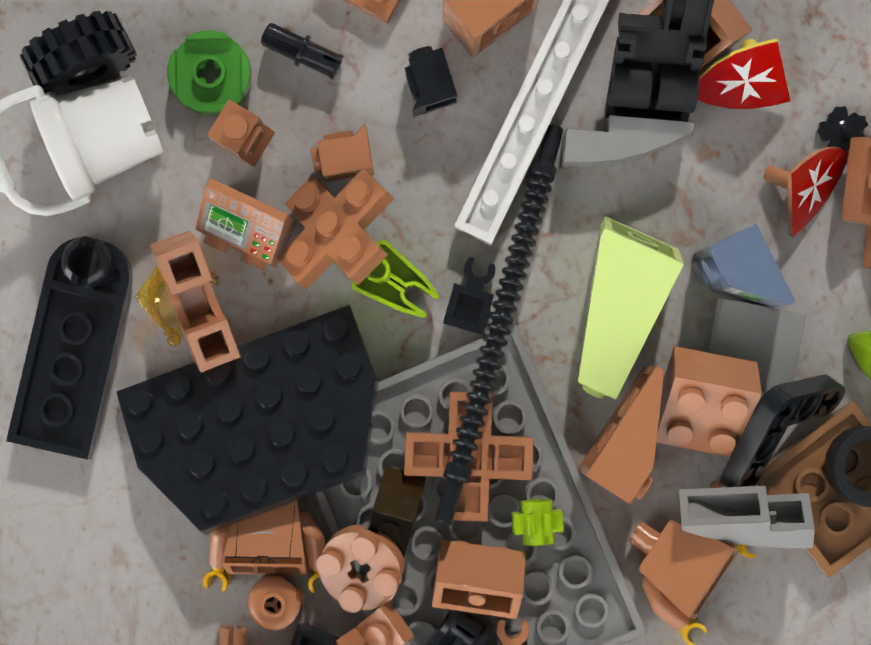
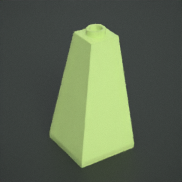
M605 215L600 226L578 370V383L583 385L582 389L594 397L604 399L606 396H609L616 400L684 263L679 249Z

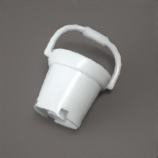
M132 74L60 95H56L52 91L44 93L41 86L35 85L10 94L0 100L1 114L11 106L30 99V106L47 151L68 195L71 197L70 200L48 206L32 204L20 197L14 189L16 185L0 154V192H4L15 206L30 214L51 216L86 205L91 202L90 194L95 191V185L150 158L164 154Z

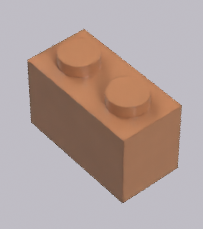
M441 539L432 607L517 619L523 597L526 552L511 550L507 547H490L470 544L465 541Z

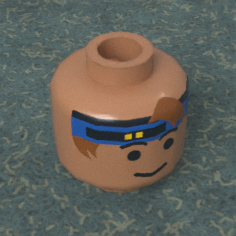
M264 575L254 584L249 592L247 602L249 614L255 623L264 629L274 631L285 629L296 621L304 607V590L297 578L292 575ZM275 597L273 601H268V598ZM279 600L281 602V608L277 603Z

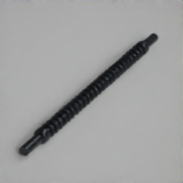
M557 125L548 126L539 159L531 167L530 177L532 180L527 182L530 190L524 192V197L527 201L521 203V208L524 212H520L517 216L521 223H517L514 226L518 234L512 235L511 240L515 244L508 247V251L512 255L505 258V262L508 264V267L502 269L505 278L499 279L502 289H498L495 292L499 300L492 303L496 311L489 313V317L493 321L486 324L489 334L483 335L482 338L486 345L479 348L483 356L476 359V363L480 365L479 369L473 370L476 380H472L469 383L473 391L466 393V397L470 400L469 404L463 405L466 415L459 417L463 426L456 428V432L460 435L459 439H454L452 442L456 446V450L449 452V456L453 459L452 462L446 463L443 473L447 480L435 521L442 524L452 525L463 483H468L472 469L468 465L475 461L471 453L478 450L475 440L482 437L478 429L484 427L485 422L481 418L488 415L485 405L492 402L488 394L495 391L491 383L498 380V376L495 374V370L501 369L498 359L505 356L501 348L508 345L504 337L511 334V330L508 328V325L514 323L511 313H516L518 310L514 302L520 301L521 297L517 292L524 288L520 281L527 278V274L523 270L530 267L527 258L533 256V252L530 250V247L536 245L533 236L539 235V229L536 226L541 225L543 221L539 215L544 214L546 211L542 204L547 203L549 200L545 193L551 192L552 187L548 183L554 182L557 172L554 162L563 134V128Z

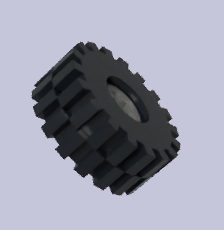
M93 11L89 16L80 14L75 16V19L72 21L63 20L58 23L59 26L52 29L49 27L42 31L43 35L41 37H33L29 41L30 45L24 46L21 50L22 54H20V59L33 86L39 85L44 93L52 91L56 95L102 84L109 79H115L120 76V71H126L131 67L130 63H134L136 60L135 56H137L116 13L113 14L112 11H105L102 14L100 11Z

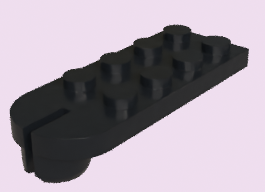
M83 236L66 241L50 257L6 442L86 460L92 459L133 282L131 264L126 255L115 245L97 238L93 239ZM95 248L98 254L95 272L88 276Z

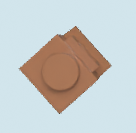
M229 99L207 136L215 144L254 167L275 132L264 125L258 116Z
M366 123L362 125L355 135H353L352 131L323 135L324 140L317 141L318 147L311 148L314 171H322V176L326 182L354 178L363 168L371 175H374Z

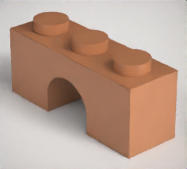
M189 230L151 244L152 253L187 346L199 371L204 372L240 358L228 321L214 294L210 282L212 277L197 238Z

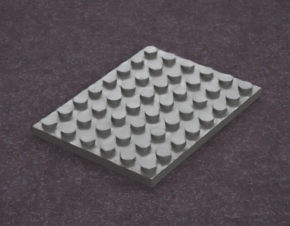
M515 324L508 327L511 330V334L504 337L508 345L501 348L505 356L498 359L501 369L495 370L498 380L491 383L495 388L492 397L491 435L534 438L532 480L489 479L488 522L453 520L452 525H446L435 521L446 478L425 476L426 480L416 518L404 555L405 565L402 582L395 596L390 601L414 634V637L404 645H426L450 610L432 607L441 539L465 541L470 544L490 547H507L511 550L526 552L524 589L517 619L505 618L504 628L507 634L515 635L520 630L521 619L527 620L529 635L521 645H622L647 634ZM479 339L378 382L377 397L374 400L371 421L373 424L371 439L368 442L366 475L315 493L332 535L352 525L366 526L364 530H368L385 466L404 470L406 432L448 434L450 392L473 391L469 383L472 380H476L473 370L479 369L480 366L476 363V359L483 356L479 351L481 346L486 345L483 339ZM552 499L553 510L561 509L563 511L564 532H554V544L539 546L523 545L522 534H513L511 512H521L520 501ZM354 560V570L361 575L367 576L370 566L367 563L360 565L357 560ZM377 609L364 610L366 617L368 618ZM471 613L484 623L490 621L494 624V628L484 645H501L496 632V622L499 617Z

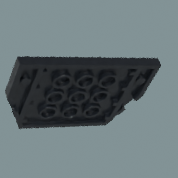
M350 305L237 346L240 358L204 372H200L194 362L116 391L138 469L203 534H209L366 475L368 442L371 439L373 425L371 421L374 400L377 397L378 381Z

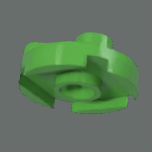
M206 30L189 35L177 51L174 49L168 61L167 78L171 90L185 107L201 115L214 116L221 113L229 99L240 106L243 104L251 86L252 68L246 53L231 37L219 31ZM208 63H214L215 69L221 71L220 77L215 78L214 83L207 84L205 78H199V72L205 71Z

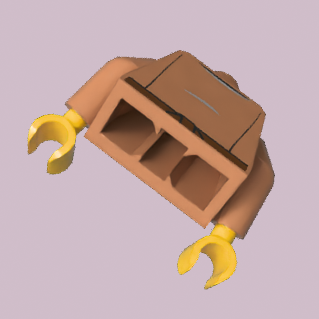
M298 500L211 532L208 564L212 568L204 576L203 586L209 589L213 581L212 575H217L223 581L222 592H224L231 584L232 574L308 575L309 568L311 572L308 578V588L310 592L315 593L313 581L320 577L317 569V560L326 545L325 537L312 514L300 509Z

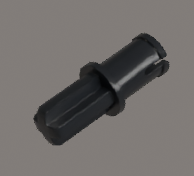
M274 23L268 24L261 37V44L264 47L294 60L295 66L298 67L300 64H303L328 76L332 80L335 78L336 70H339L344 57L343 54H338L312 42L309 35L303 38Z

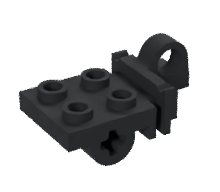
M663 0L662 16L619 13V37L617 36L605 105V118H609L612 115L688 122L690 113L695 111L700 83L699 68L700 64H703L704 61L703 51H706L707 47L706 36L714 0Z

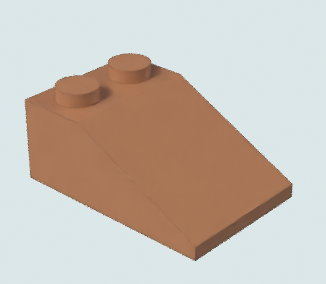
M643 366L577 468L585 476L628 504H631L634 498L640 500L653 482V478L649 474L654 468L664 370L658 366Z

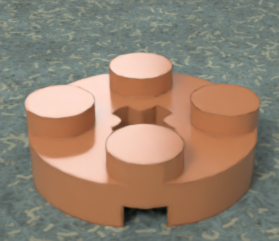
M361 525L348 526L336 532L327 542L317 560V569L324 587L334 599L339 601L340 606L345 611L352 613L360 610L377 609L390 602L401 585L405 565L402 552L392 538L381 531L376 534L372 531L364 530L366 526ZM354 560H357L360 565L367 563L370 566L367 576L361 575L354 570Z

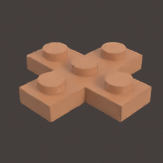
M365 168L336 197L320 179L312 175L285 203L305 229L277 259L295 281L305 289H308L333 262L341 268L350 280L359 285L388 255L365 229L394 198Z
M450 392L448 434L406 432L404 475L444 477L443 473L446 463L452 462L453 459L449 456V452L456 450V446L452 442L454 439H459L460 436L456 432V428L463 426L459 417L466 415L463 405L469 404L470 401L466 397L467 392ZM493 393L488 394V397L491 398V400L493 397ZM492 402L485 405L488 415L481 418L485 422V426L478 429L482 437L475 440L478 450L471 453L475 461L468 465L472 469L468 483H463L453 520L488 522L489 479L532 480L534 438L491 435Z

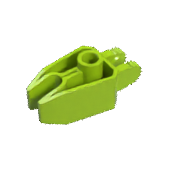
M376 241L388 255L359 285L351 280L353 290L401 313L418 318H426L427 313L405 298L406 290L417 288L436 301L439 299L437 291L427 278L388 241Z

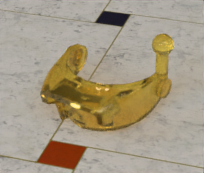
M156 266L135 298L149 317L165 330L163 334L167 337V343L172 347H176L181 343V335L163 321L159 312V298L165 285L158 266ZM210 271L212 277L210 282L217 286L220 277Z

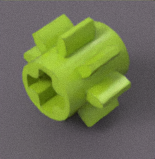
M552 499L520 501L521 512H511L513 534H522L523 545L539 546L554 544V532H564L563 511L561 509L553 510Z

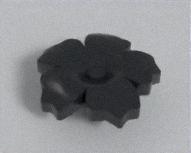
M836 106L832 113L827 115L828 122L823 121L818 124L817 133L820 135L821 141H829L827 147H839L845 151L850 150L851 138L865 137L859 131L868 126L866 116H859L855 112L848 116L846 106Z

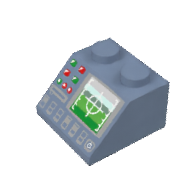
M757 224L694 253L697 262L693 263V267L698 279L704 286L709 284L714 292L746 303L770 308L787 306L796 302Z

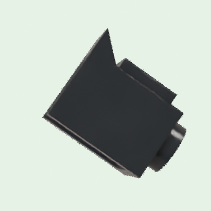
M426 46L408 54L409 66L404 69L413 100H417L413 107V117L457 104L456 97L458 95L443 48L433 50L431 46Z

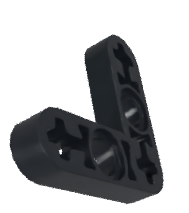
M824 374L779 384L768 390L755 408L722 472V484L726 487L755 486L787 427L829 415L843 399L845 387L829 375Z

